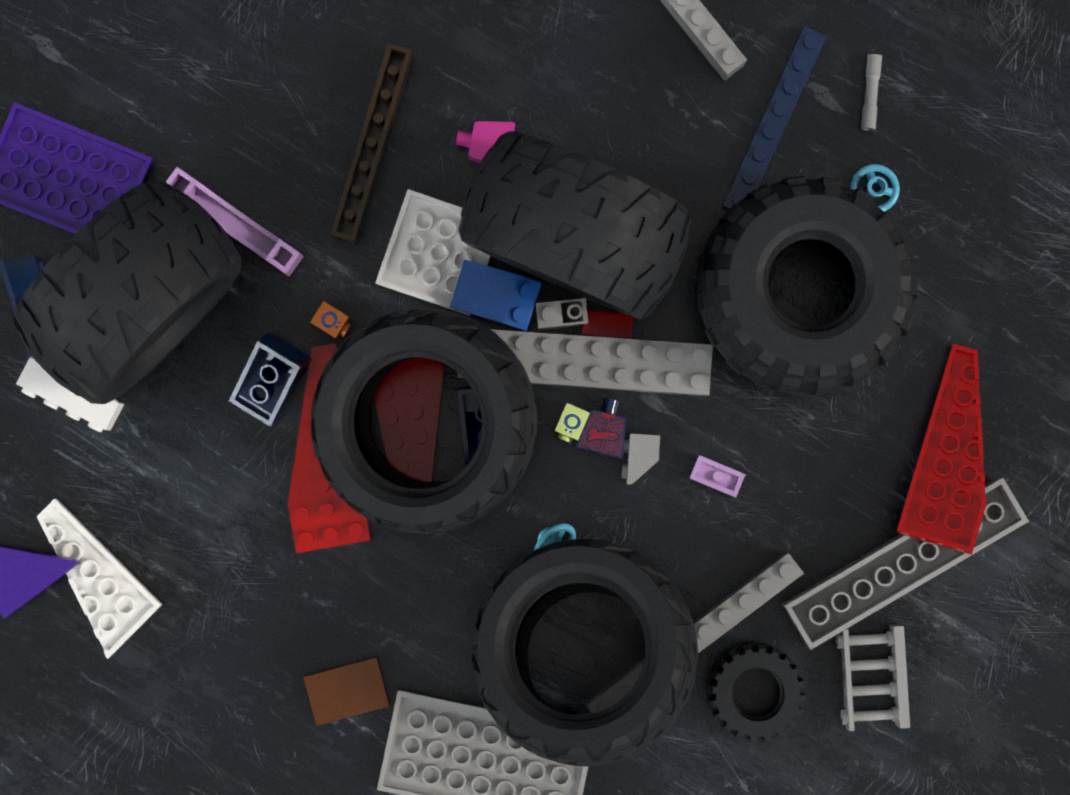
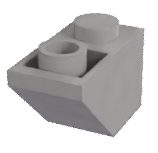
M586 298L536 303L538 331L588 324Z
M629 434V438L624 439L623 454H628L627 464H622V479H626V484H633L659 461L660 435Z

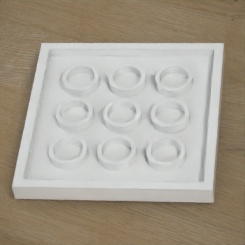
M408 189L375 284L470 316V314L449 308L463 262L468 260L488 266L491 256L461 241L458 230L461 222L462 207Z

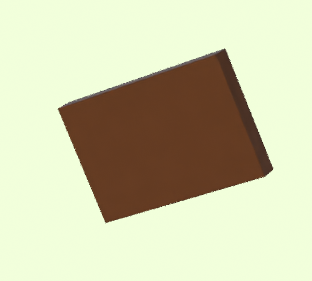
M377 657L303 677L316 726L390 706Z

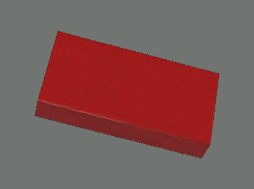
M587 310L588 324L582 325L581 336L631 339L633 317L623 313Z

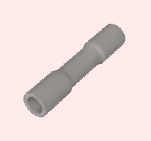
M879 54L867 55L864 106L862 108L861 130H876L878 84L882 65V55Z

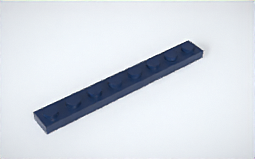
M806 26L803 27L724 201L723 208L729 210L749 192L759 187L825 42L826 35Z

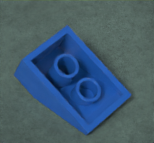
M464 260L449 308L518 331H527L541 283L510 272Z

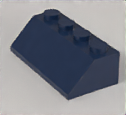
M34 254L0 260V269L14 312L29 285L46 265L44 259H40V257ZM26 349L28 358L34 359Z

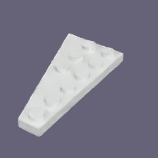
M54 499L37 518L57 556L80 561V564L66 573L69 578L68 581L104 649L103 652L106 658L109 659L163 604L58 499Z

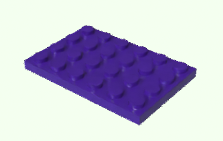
M14 102L0 134V204L76 234L109 204L132 188L144 183L154 159Z

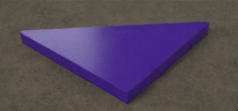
M0 546V614L4 619L9 617L80 564V561L51 554Z

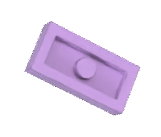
M698 455L689 478L736 498L746 474Z

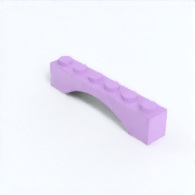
M176 167L166 181L175 189H179L197 201L222 226L226 233L290 277L304 257L301 253L231 206L180 168Z

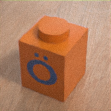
M324 301L310 322L337 340L340 336L345 337L352 326L349 323L350 317Z

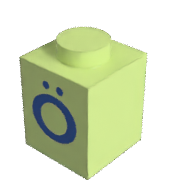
M567 403L555 429V432L559 433L557 438L571 443L573 439L578 441L590 413Z

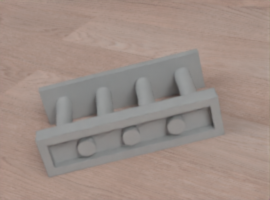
M889 625L890 631H886V634L849 636L848 629H845L836 635L837 649H841L844 709L841 710L840 716L841 723L845 725L847 730L855 731L854 722L874 720H892L899 728H910L903 625ZM887 644V646H891V656H888V659L850 661L849 646ZM878 669L892 671L893 681H890L889 684L852 686L851 671ZM890 694L891 697H894V707H891V709L853 711L852 696Z

